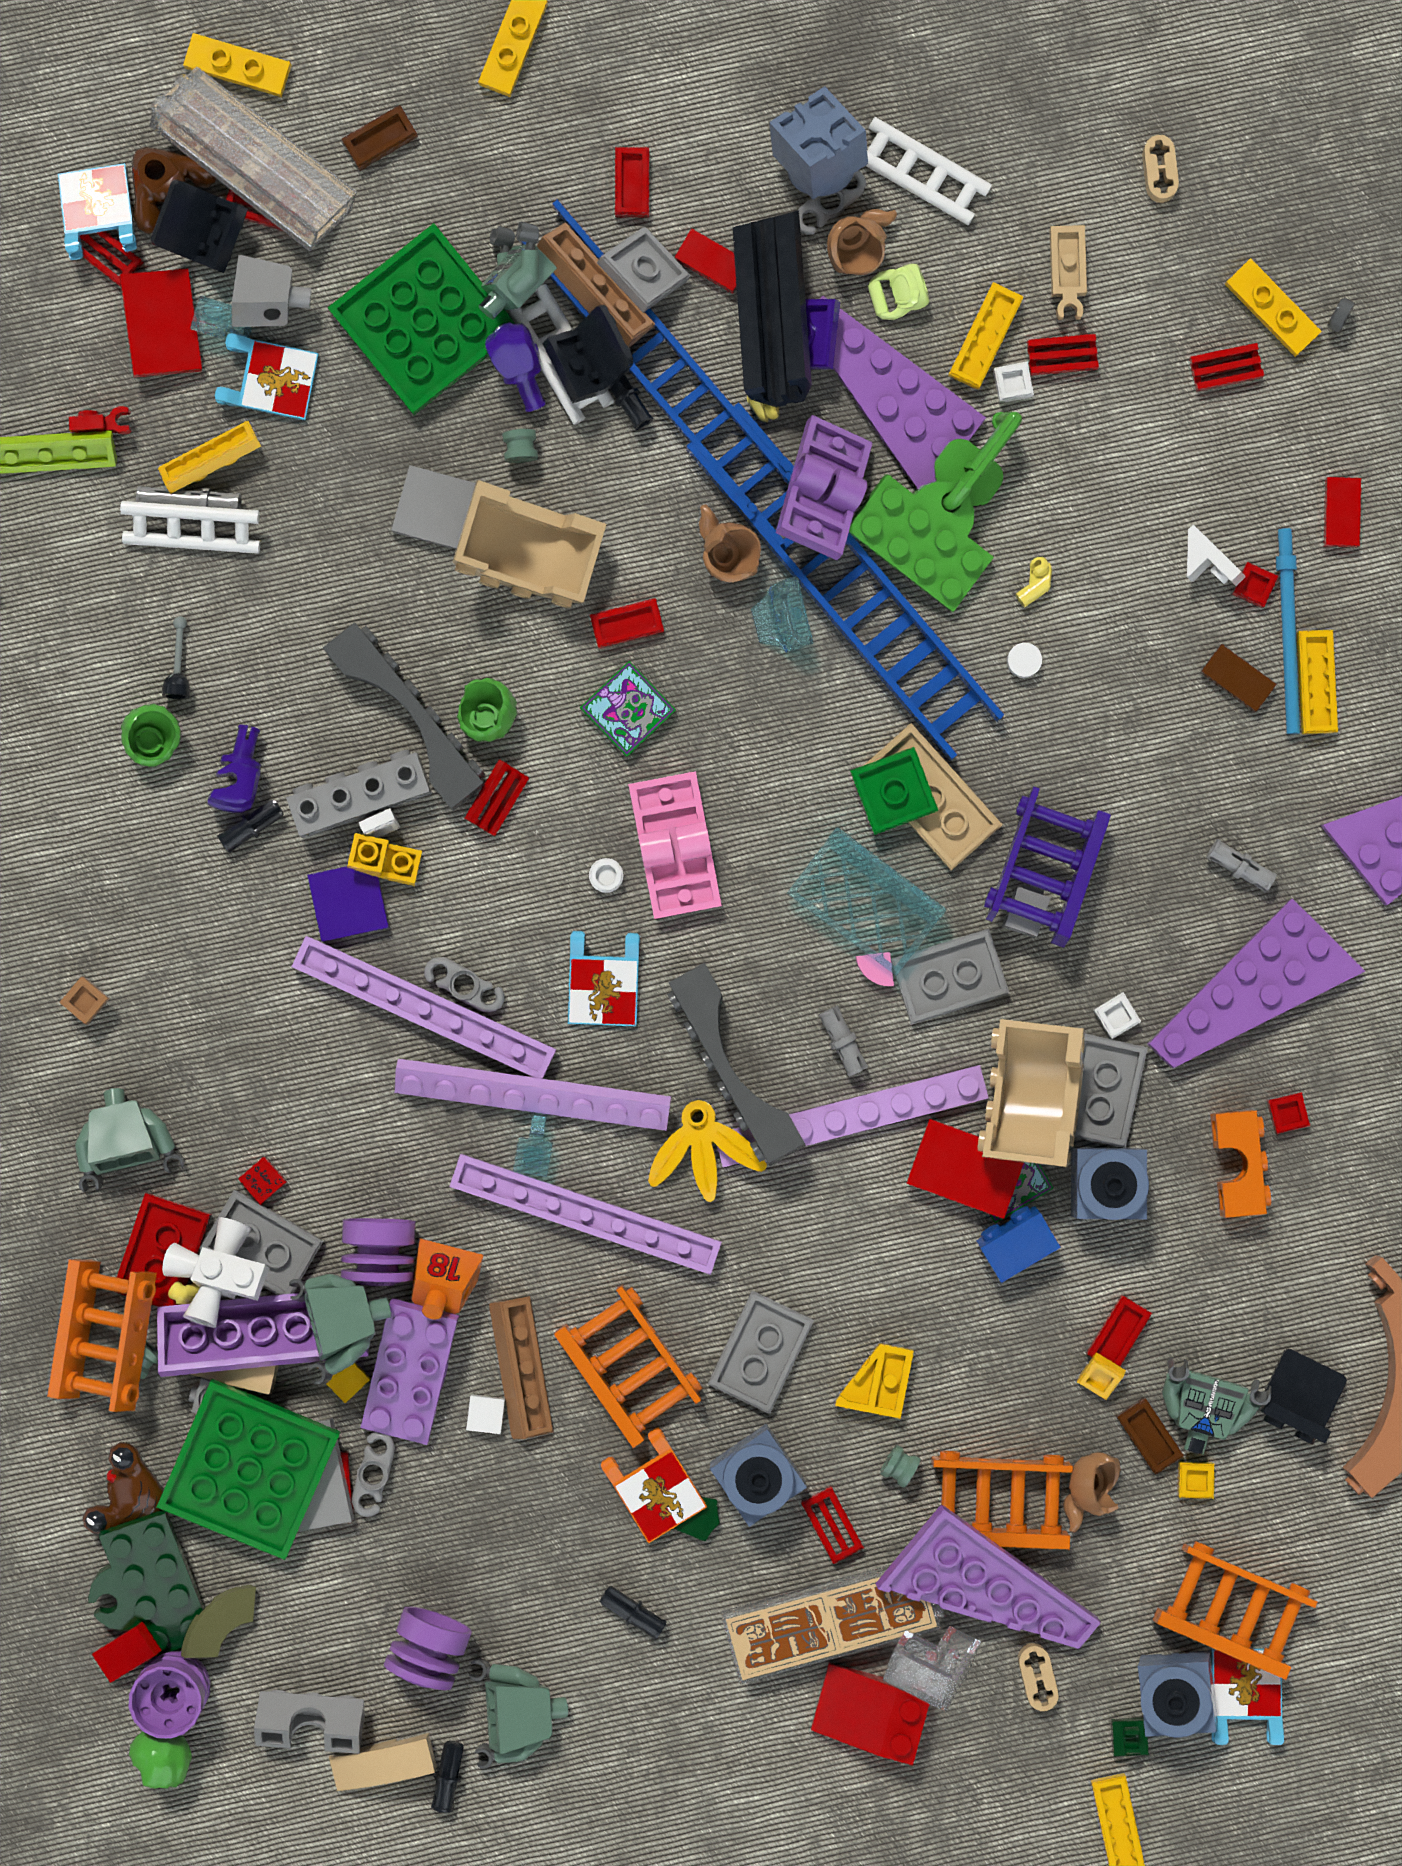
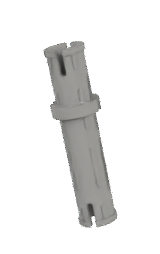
M138 486L136 491V502L241 509L242 507L240 493L211 492L210 488H202L201 491L179 489L170 494L167 488Z

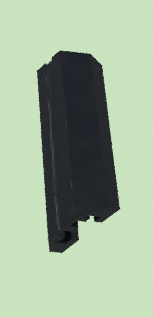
M798 210L732 227L744 391L751 400L776 408L786 406L789 403L804 402L812 386Z

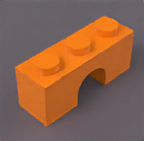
M1257 1110L1211 1113L1213 1148H1233L1242 1158V1170L1236 1178L1230 1181L1217 1182L1220 1216L1229 1218L1267 1214L1266 1206H1271V1192L1269 1185H1264L1263 1172L1268 1170L1266 1151H1261L1260 1137H1264L1265 1133L1262 1116L1257 1117Z

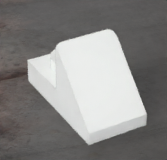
M1192 525L1188 529L1187 578L1194 582L1213 563L1214 566L1210 571L1223 584L1230 580L1237 586L1246 576L1205 535Z

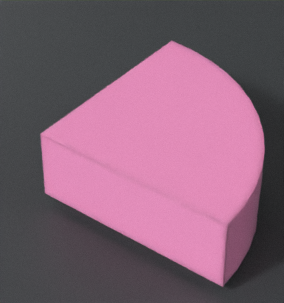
M890 952L855 956L859 969L870 981L881 986H894Z

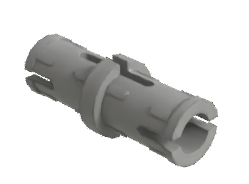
M1219 839L1214 842L1206 856L1209 860L1231 871V876L1236 879L1241 877L1265 893L1270 889L1277 876L1276 873L1253 861L1251 855L1246 852L1241 854Z
M836 1005L825 1010L824 1013H820L818 1016L832 1041L830 1046L832 1050L836 1049L848 1076L868 1068L855 1042L857 1037L854 1032H850L839 1006Z

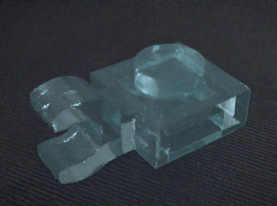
M200 296L190 329L224 339L226 332L249 338L252 327H233L232 305Z
M534 1114L532 1116L529 1138L519 1136L513 1172L543 1177L548 1176L553 1142L543 1140L547 1116Z

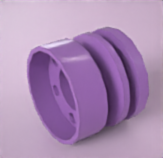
M381 1218L343 1219L342 1242L358 1246L357 1253L342 1256V1262L356 1263L357 1268L342 1269L341 1277L352 1280L360 1285L393 1286L397 1283L413 1281L414 1271L398 1268L399 1264H413L414 1257L399 1254V1247L415 1244L416 1221Z
M404 1607L396 1631L409 1641H392L389 1649L394 1654L387 1655L384 1667L405 1681L417 1686L438 1690H451L455 1680L451 1674L457 1673L460 1665L448 1657L447 1654L464 1655L472 1630L461 1622L440 1613L418 1607Z
M170 1651L153 1657L144 1666L129 1693V1711L136 1725L143 1732L156 1738L171 1739L185 1734L195 1725L210 1696L211 1680L206 1667L197 1658L182 1657L181 1651ZM168 1685L171 1688L177 1686L179 1691L178 1693L175 1691L168 1692L166 1688Z

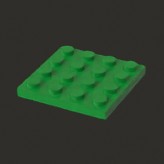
M434 223L327 307L329 312L413 416L488 357L485 341L495 331L496 327L508 322L515 324L504 309L494 320L487 317L480 310V303L488 295L482 288L483 283Z
M211 1379L156 1508L286 1560L340 1431L220 1381Z

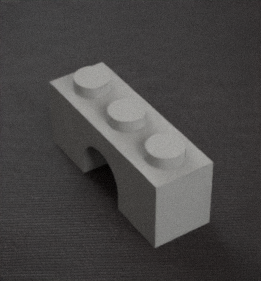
M283 1690L260 1691L254 1724L255 1745L290 1748L292 1736L297 1729L306 1725H314L324 1731L325 1751L360 1754L365 1720L364 1699H357L350 1695L340 1697L322 1696L314 1692L293 1694Z

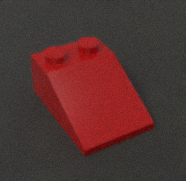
M829 1662L811 1725V1731L874 1755L913 1766L931 1695L928 1689Z

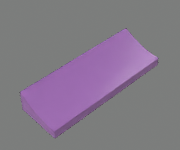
M299 1293L259 1297L258 1301L249 1298L222 1300L219 1305L216 1328L203 1326L184 1318L183 1315L190 1304L157 1307L158 1374L160 1377L320 1361L306 1303L290 1299L291 1296H297ZM368 1349L361 1357L369 1356Z

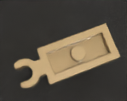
M1085 225L1051 226L1049 229L1051 297H1061V301L1056 309V316L1058 320H1063L1064 308L1072 307L1076 312V320H1080L1083 315V305L1077 299V296H1086Z

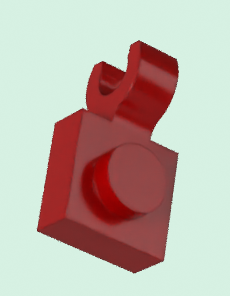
M118 406L106 417L103 414L99 415V412L94 410L80 411L78 416L68 417L69 431L71 433L112 430V433L126 435L132 432L129 425L120 426L117 421L122 415H131V411L125 406Z

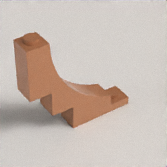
M1377 1255L1372 1257L1365 1265L1371 1270L1368 1274L1370 1280L1381 1291L1384 1288L1387 1289L1374 1302L1386 1336L1388 1350L1387 1387L1381 1411L1372 1431L1357 1453L1342 1467L1349 1475L1345 1479L1348 1485L1358 1495L1364 1492L1371 1498L1402 1473V1279L1383 1257Z

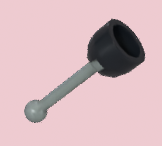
M178 616L173 621V625L176 628L174 673L164 679L162 696L169 699H188L190 697L189 681L186 676L181 674L183 629L187 626V620L182 616Z

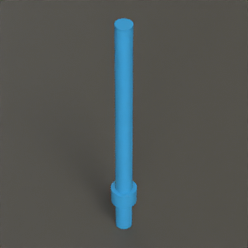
M1284 528L1278 529L1279 556L1276 557V571H1280L1286 734H1300L1294 570H1297L1296 555H1293L1292 529Z

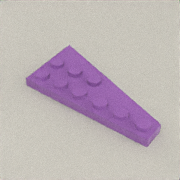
M840 309L833 366L839 380L853 396L864 416L885 446L889 448L898 461L899 466L912 481L916 489L936 481L934 462L945 446L955 439L970 441L986 417Z
M1402 796L1321 825L1323 830L1385 906L1402 894Z
M1290 899L1147 1045L1170 1068H1175L1365 972V970L1293 899Z
M942 1504L875 1583L879 1590L890 1593L891 1590L904 1594L912 1600L920 1601L921 1599L938 1604L942 1609L990 1623L991 1621L1002 1623L1010 1629L1029 1631L1039 1634L1041 1638L1077 1649L1085 1643L1101 1623L1096 1615Z

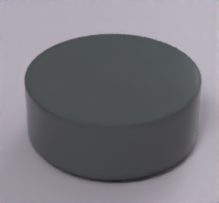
M1345 297L1344 299L1342 298L1328 322V328L1339 334L1350 316L1355 302Z

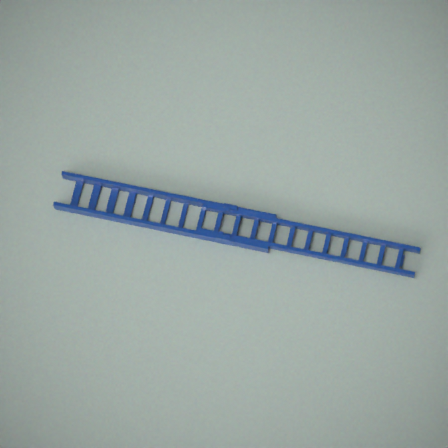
M558 199L552 203L553 209L599 260L604 255L603 252ZM518 240L522 245L526 244V242ZM552 273L549 276L585 319L589 315L588 311L558 277ZM649 308L645 313L655 323L654 328L658 333L632 354L634 363L629 372L690 442L686 446V451L948 760H953L957 754L940 734L979 701L996 722L1004 716L1002 711L849 533L846 545L861 561V564L823 596L807 576L829 557L820 553L800 570L785 552L795 541L788 538L783 539L779 534L775 533L776 530L768 522L770 518L782 509L787 491L763 512H760L756 505L746 496L747 493L775 470L789 485L794 468L793 464L781 453L739 402L733 406ZM665 340L680 359L650 383L636 364ZM688 366L702 384L672 408L657 390ZM709 391L724 411L697 434H694L679 415ZM732 418L746 437L719 460H716L701 442L728 419ZM754 444L767 459L768 463L741 486H738L724 469ZM868 570L883 589L843 621L829 602ZM891 597L904 613L868 644L864 645L851 629L886 599ZM914 624L926 639L890 670L886 671L874 656ZM936 650L948 665L911 697H908L896 682ZM958 676L970 691L933 723H930L918 708Z

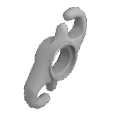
M859 170L856 171L853 175L858 183L856 189L848 190L843 188L839 192L834 193L840 199V205L835 210L823 208L820 202L822 196H818L814 200L810 198L798 209L800 232L806 235H814L816 233L815 227L806 226L803 222V217L807 213L815 214L819 228L823 227L827 220L841 215L847 207L864 193L866 186L865 176Z
M446 957L432 958L427 962L424 968V976L427 982L431 983L435 980L433 969L436 966H444L447 974L443 979L437 980L436 985L449 991L455 998L485 1013L496 1012L503 1005L504 992L501 987L494 989L496 999L492 1004H486L482 1000V994L492 989L493 985L489 981H483L473 971ZM460 975H469L474 981V988L467 995H461L455 989V980Z
M373 1432L367 1436V1442L370 1444L376 1440L384 1441L386 1450L382 1454H377L371 1446L364 1448V1459L357 1471L351 1501L355 1512L360 1516L372 1517L380 1512L378 1505L367 1509L361 1505L360 1500L366 1494L371 1495L376 1502H381L383 1499L382 1491L389 1479L395 1452V1445L390 1435ZM374 1464L382 1469L383 1478L379 1483L371 1484L365 1480L364 1469L368 1465Z

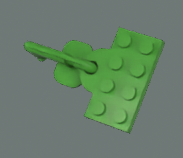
M1018 412L996 413L992 418V424L996 430L981 450L965 439L950 441L934 462L936 481L922 485L914 493H911L890 475L885 474L852 518L849 534L947 610L954 612L994 558L968 537L974 524L973 506L987 504L1000 488L1003 482V471L994 459L1021 424L1022 416Z

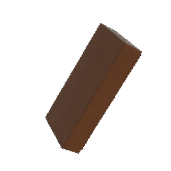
M401 105L345 136L342 138V142L359 171L416 139L418 135Z
M1223 644L1217 648L1200 671L1202 675L1254 713L1258 711L1277 685Z
M1145 1397L1116 1415L1155 1475L1184 1456Z

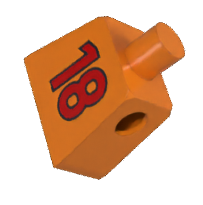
M420 1239L414 1265L412 1302L422 1305V1313L429 1319L441 1318L443 1311L452 1314L460 1313L478 1282L483 1255Z

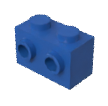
M1028 1206L1018 1209L1010 1216L1011 1220L1001 1226L995 1224L988 1227L981 1233V1238L976 1240L1001 1283L1061 1248L1036 1206L1030 1209Z

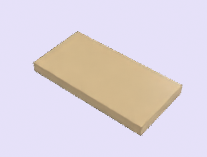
M911 723L866 764L915 747L939 811L911 821L908 824L952 871L1003 824Z

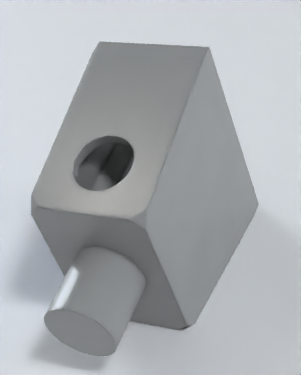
M238 255L232 296V326H284L288 323L290 307L310 309L312 289L292 286V268L290 266Z

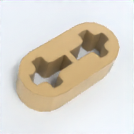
M1155 135L1147 141L1142 153L1147 194L1153 201L1164 203L1174 197L1179 185L1176 153L1170 138L1165 135ZM1156 144L1160 145L1161 150H1167V153H1164L1162 157V165H1158L1156 154H1150ZM1162 172L1164 182L1171 184L1167 188L1166 193H1161V189L1158 187L1154 188V185L1159 180V173Z
M1029 1643L1023 1646L1018 1654V1664L1026 1697L1034 1709L1048 1711L1057 1704L1059 1698L1051 1660L1045 1648L1036 1643ZM1036 1652L1038 1657L1043 1656V1660L1038 1662L1040 1670L1038 1674H1034L1030 1664H1025V1661L1030 1659L1029 1653ZM1042 1680L1043 1686L1047 1691L1051 1690V1694L1046 1696L1047 1701L1043 1703L1040 1702L1039 1698H1033V1694L1038 1693L1036 1681Z

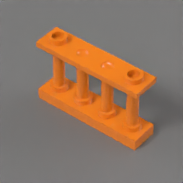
M69 1259L47 1397L75 1399L80 1398V1391L110 1397L109 1411H135L136 1402L139 1398V1382L152 1299L156 1291V1273L130 1272L129 1280L99 1274L101 1264L99 1261ZM100 1288L127 1294L124 1315L95 1309L96 1289ZM91 1322L121 1328L118 1349L89 1343ZM86 1357L116 1363L113 1384L83 1377Z
M622 1284L616 1289L621 1297L620 1300L577 1329L575 1326L570 1329L566 1323L556 1330L554 1335L632 1448L645 1440V1435L642 1431L646 1429V1424L688 1395L697 1404L701 1401V1395L698 1392L703 1388L692 1372L687 1375L684 1373L639 1308L644 1303L634 1288L631 1287L627 1290ZM630 1309L641 1327L599 1357L594 1355L590 1358L583 1348L587 1344L586 1340ZM650 1338L661 1355L618 1386L615 1383L610 1386L603 1377V1374L607 1372L606 1368ZM670 1367L681 1384L638 1414L636 1412L629 1414L622 1404L626 1401L625 1397L664 1369Z
M940 1451V1456H931L933 1467L943 1468L941 1504L953 1513H955L956 1468L977 1469L976 1514L972 1526L1000 1547L1070 1550V1535L1067 1531L1062 1530L1061 1525H1058L1060 1472L1072 1473L1073 1466L1069 1461H1064V1456L1043 1455V1460L960 1457V1452ZM991 1470H1012L1010 1523H1006V1528H992L993 1523L989 1522ZM1026 1471L1046 1472L1044 1524H1041V1530L1027 1529V1524H1024Z
M1195 1541L1193 1547L1184 1543L1181 1550L1193 1555L1173 1606L1169 1605L1167 1611L1157 1608L1153 1621L1158 1625L1286 1680L1291 1666L1282 1662L1284 1659L1282 1652L1302 1603L1316 1608L1318 1602L1309 1598L1311 1591L1292 1582L1290 1587L1286 1588L1212 1556L1215 1549ZM1207 1561L1225 1569L1205 1620L1201 1619L1199 1625L1186 1620L1188 1616L1186 1609ZM1239 1575L1256 1582L1257 1585L1237 1634L1233 1633L1231 1639L1218 1634L1220 1630L1218 1623ZM1272 1589L1288 1596L1289 1599L1269 1648L1265 1647L1262 1653L1250 1648L1252 1644L1250 1637L1268 1593Z

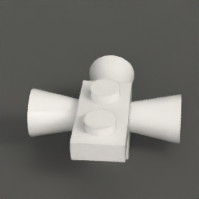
M219 1217L214 1250L202 1247L200 1255L177 1243H172L169 1246L163 1260L162 1271L164 1276L191 1278V1281L200 1288L184 1313V1318L203 1326L216 1328L221 1296L235 1299V1296L238 1295L258 1301L269 1267L266 1264L236 1256L251 1231L249 1226L232 1219Z

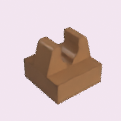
M81 976L59 1003L85 1025H88L110 998L86 977Z

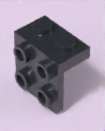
M173 180L153 230L151 243L225 273L239 232L243 227L248 208L217 197L180 180Z
M604 304L596 306L575 329L547 337L542 343L572 404L604 394L634 363L631 351L625 344L616 326L614 317Z
M1286 1349L1283 1351L1264 1390L1265 1392L1269 1386H1272L1271 1400L1268 1404L1261 1405L1259 1411L1266 1414L1263 1419L1265 1422L1279 1429H1282L1284 1424H1287L1297 1429L1294 1436L1312 1445L1316 1439L1326 1444L1332 1431L1325 1428L1346 1385L1347 1379L1343 1374L1292 1349Z

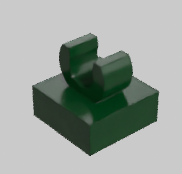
M1143 1717L1111 1719L1113 1756L1149 1755L1148 1737H1145Z

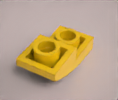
M355 833L347 867L386 880L415 886L422 851L389 844V840Z

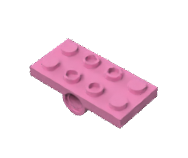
M696 771L628 784L654 919L722 907Z

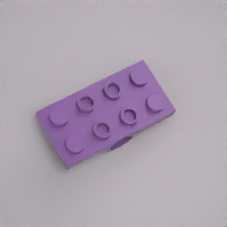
M811 415L806 421L775 533L838 560L843 555L853 514L859 507L867 489V481L863 477L872 442Z
M392 1298L389 1303L391 1318L385 1320L360 1428L427 1445L447 1373L449 1355L459 1315L443 1311L441 1318L429 1319L422 1313L423 1306Z

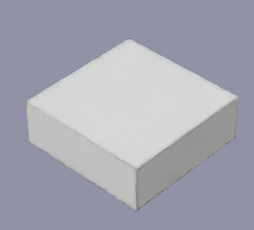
M1028 362L993 369L999 403L1033 397L1034 393Z
M390 808L359 822L364 835L376 838L389 834L400 827L395 814Z
M1124 992L1093 1010L1110 1039L1117 1037L1141 1022Z
M471 1395L466 1430L501 1434L505 1399Z

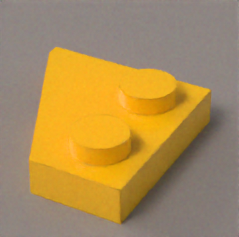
M879 1343L836 1398L835 1406L901 1419L914 1350Z

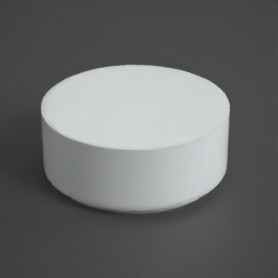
M1030 643L1017 644L1007 656L1008 669L1019 678L1033 676L1042 664V656L1039 649Z
M600 859L590 868V882L596 890L602 893H610L617 890L623 882V870L619 863L613 859Z

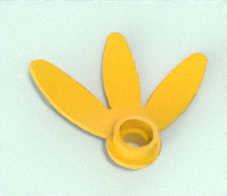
M696 1100L690 1102L684 1108L681 1117L683 1126L674 1132L658 1151L651 1166L648 1182L652 1187H656L665 1181L680 1164L690 1145L694 1177L701 1194L708 1202H712L715 1199L717 1191V1163L712 1142L730 1158L750 1169L762 1172L766 1169L767 1164L764 1160L759 1162L750 1146L751 1143L733 1129L715 1122L716 1113L709 1103ZM697 1111L703 1112L702 1121L698 1123L693 1122V1114Z

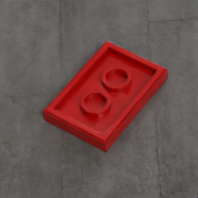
M188 268L120 274L133 378L201 372L202 364Z
M929 1119L906 1184L1004 1219L1024 1162L982 1157L983 1151H978L979 1136Z
M145 1193L116 1278L129 1280L130 1272L156 1273V1291L152 1299V1305L158 1307L178 1305L176 1300L169 1298V1289L175 1282H181L184 1286L188 1285L190 1278L164 1276L162 1271L164 1256L172 1243H177L199 1254V1249L212 1214ZM115 1292V1293H118V1294L127 1296V1294L120 1293V1292Z

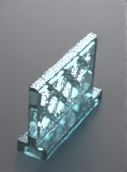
M838 827L835 828L787 892L790 897L895 976L899 974L947 910ZM829 849L841 857L843 871L823 874L821 859ZM846 862L853 866L855 870L847 871ZM817 865L819 875L809 876ZM862 873L868 878L870 892L850 895L848 875ZM843 876L846 895L826 898L823 878ZM819 879L822 899L807 900L797 893L804 881ZM873 882L883 890L874 891ZM890 894L896 899L897 913L878 915L875 895ZM871 896L873 916L854 919L851 899ZM847 899L849 919L834 921L828 915L827 902ZM823 903L824 912L813 904ZM901 903L911 911L902 912ZM916 914L927 922V925L920 934L905 936L902 916ZM898 917L901 937L881 939L878 919ZM874 920L877 940L862 942L856 937L854 923ZM850 924L851 933L841 925ZM915 939L907 950L906 940ZM902 941L903 956L894 966L883 957L882 943ZM878 944L879 954L868 945Z

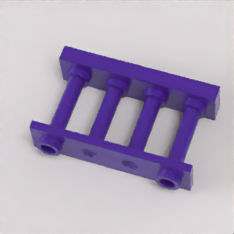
M1033 786L1028 797L1022 795L1015 814L1021 817L997 888L991 887L984 903V907L989 908L986 920L992 922L999 909L1049 926V930L1054 932L1051 944L1064 948L1071 938L1111 814L1098 810L1092 820L1086 819V821L1074 818L1036 804L1040 789ZM1030 817L1080 834V838L1085 839L1082 850L1076 849L1073 852L1025 834ZM1020 847L1069 864L1070 869L1075 870L1072 880H1066L1064 883L1014 865ZM1012 878L1059 895V899L1064 901L1061 912L1055 911L1053 914L1004 896L1009 879Z

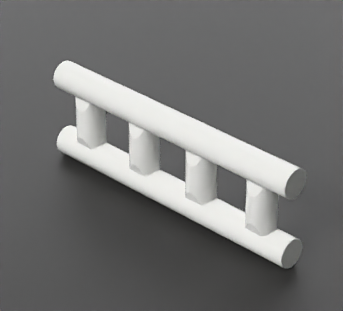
M874 117L868 129L877 133L867 150L868 164L866 167L969 226L975 213L967 209L976 192L986 197L992 184ZM888 141L906 150L897 167L879 158ZM917 158L935 167L926 185L908 175ZM947 175L964 184L955 202L937 192Z
M543 284L535 291L539 298L537 302L523 310L519 307L518 309L506 311L515 324L523 323L529 329L533 342L537 344L539 349L542 372L572 423L576 425L585 419L580 410L581 408L597 399L602 407L605 408L614 403L615 400L609 390H607L604 394L572 404L542 343L547 337L573 329L548 286ZM547 312L556 330L539 339L529 321Z
M121 501V514L132 515L133 531H123V544L260 553V540L249 539L248 523L259 524V510ZM146 516L167 518V534L147 532ZM180 519L201 520V536L181 535ZM214 521L235 522V538L215 537Z

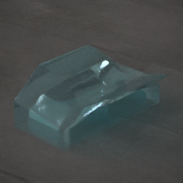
M798 577L786 578L770 586L767 594L751 609L759 643L779 647L786 653L813 644Z

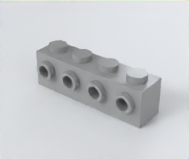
M409 749L390 755L391 761L378 765L377 761L368 762L357 767L358 773L345 776L344 772H340L326 777V784L313 788L312 783L294 788L292 790L294 795L288 796L286 799L299 837L304 839L431 795L432 791L420 756L416 752L410 754Z

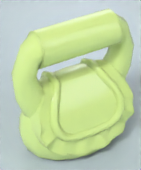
M911 263L898 269L881 271L870 280L867 286L876 316L884 320L898 319L911 310L924 308L930 302L922 272L917 264ZM882 280H889V285L892 288L895 304H897V308L892 312H889L880 283Z

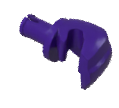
M508 322L501 324L486 338L485 346L489 359L502 376L505 384L517 386L526 412L537 410L546 404L535 379V376L542 370L538 346L536 343L534 344L529 329L523 323L512 324Z
M238 725L233 753L221 756L220 763L225 767L216 772L218 778L233 776L237 782L229 787L213 789L210 792L207 804L212 808L232 813H242L252 808L262 766L253 759L260 729L251 726L249 738L246 740L248 725Z

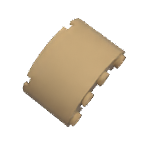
M477 480L453 559V563L456 565L455 571L469 576H479V583L491 588L498 589L500 584L512 588L511 594L525 599H530L531 594L550 598L552 599L551 603L565 608H571L572 603H584L607 524L576 513L563 515L510 497L511 491Z
M1000 1019L999 1028H993L991 1048L996 1049V1054L999 1058L998 1067H992L990 1075V1087L995 1088L994 1100L987 1102L985 1121L988 1122L986 1131L980 1130L978 1151H983L982 1157L1068 1167L1071 1159L1069 1146L1073 1147L1081 1098L1084 1066L1081 1053H1084L1085 1048L1084 1029Z

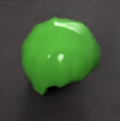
M492 678L473 680L465 685L464 696L459 705L457 718L460 728L465 735L476 742H492L497 738H503L511 729L518 715L516 710L517 701L512 692L502 682Z
M153 703L132 709L121 724V743L125 748V753L141 766L156 767L168 761L180 744L182 734L179 721L164 706Z
M142 1731L135 1737L129 1748V1757L132 1760L133 1766L141 1773L143 1786L154 1789H168L169 1787H177L184 1782L192 1759L190 1746L184 1736L179 1735L171 1739L156 1738Z

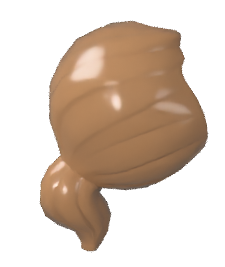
M871 209L863 212L859 218L851 216L839 220L832 227L827 242L828 256L834 270L838 273L864 275L875 271L881 265L885 254L887 235L882 228L890 225L896 219L897 212L895 210L886 212L880 209Z
M706 504L700 507L699 529L701 537L705 540L703 561L709 573L720 581L732 583L756 575L760 564L761 552L758 536L750 528L742 524L732 522L719 524L713 511Z
M1096 1452L1082 1456L1074 1464L1069 1483L1071 1494L1065 1498L1063 1503L1064 1512L1070 1521L1069 1530L1071 1532H1077L1081 1527L1084 1510L1093 1515L1101 1516L1119 1508L1118 1504L1108 1495L1116 1485L1121 1471L1120 1461L1109 1454Z

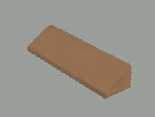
M566 222L541 238L537 247L557 267L553 273L589 314L596 306L604 304L614 317L616 326L629 348L654 327L655 323L645 312L643 313L597 264L598 258Z
M530 1296L490 1303L489 1309L511 1436L513 1439H527L552 1433L553 1427Z

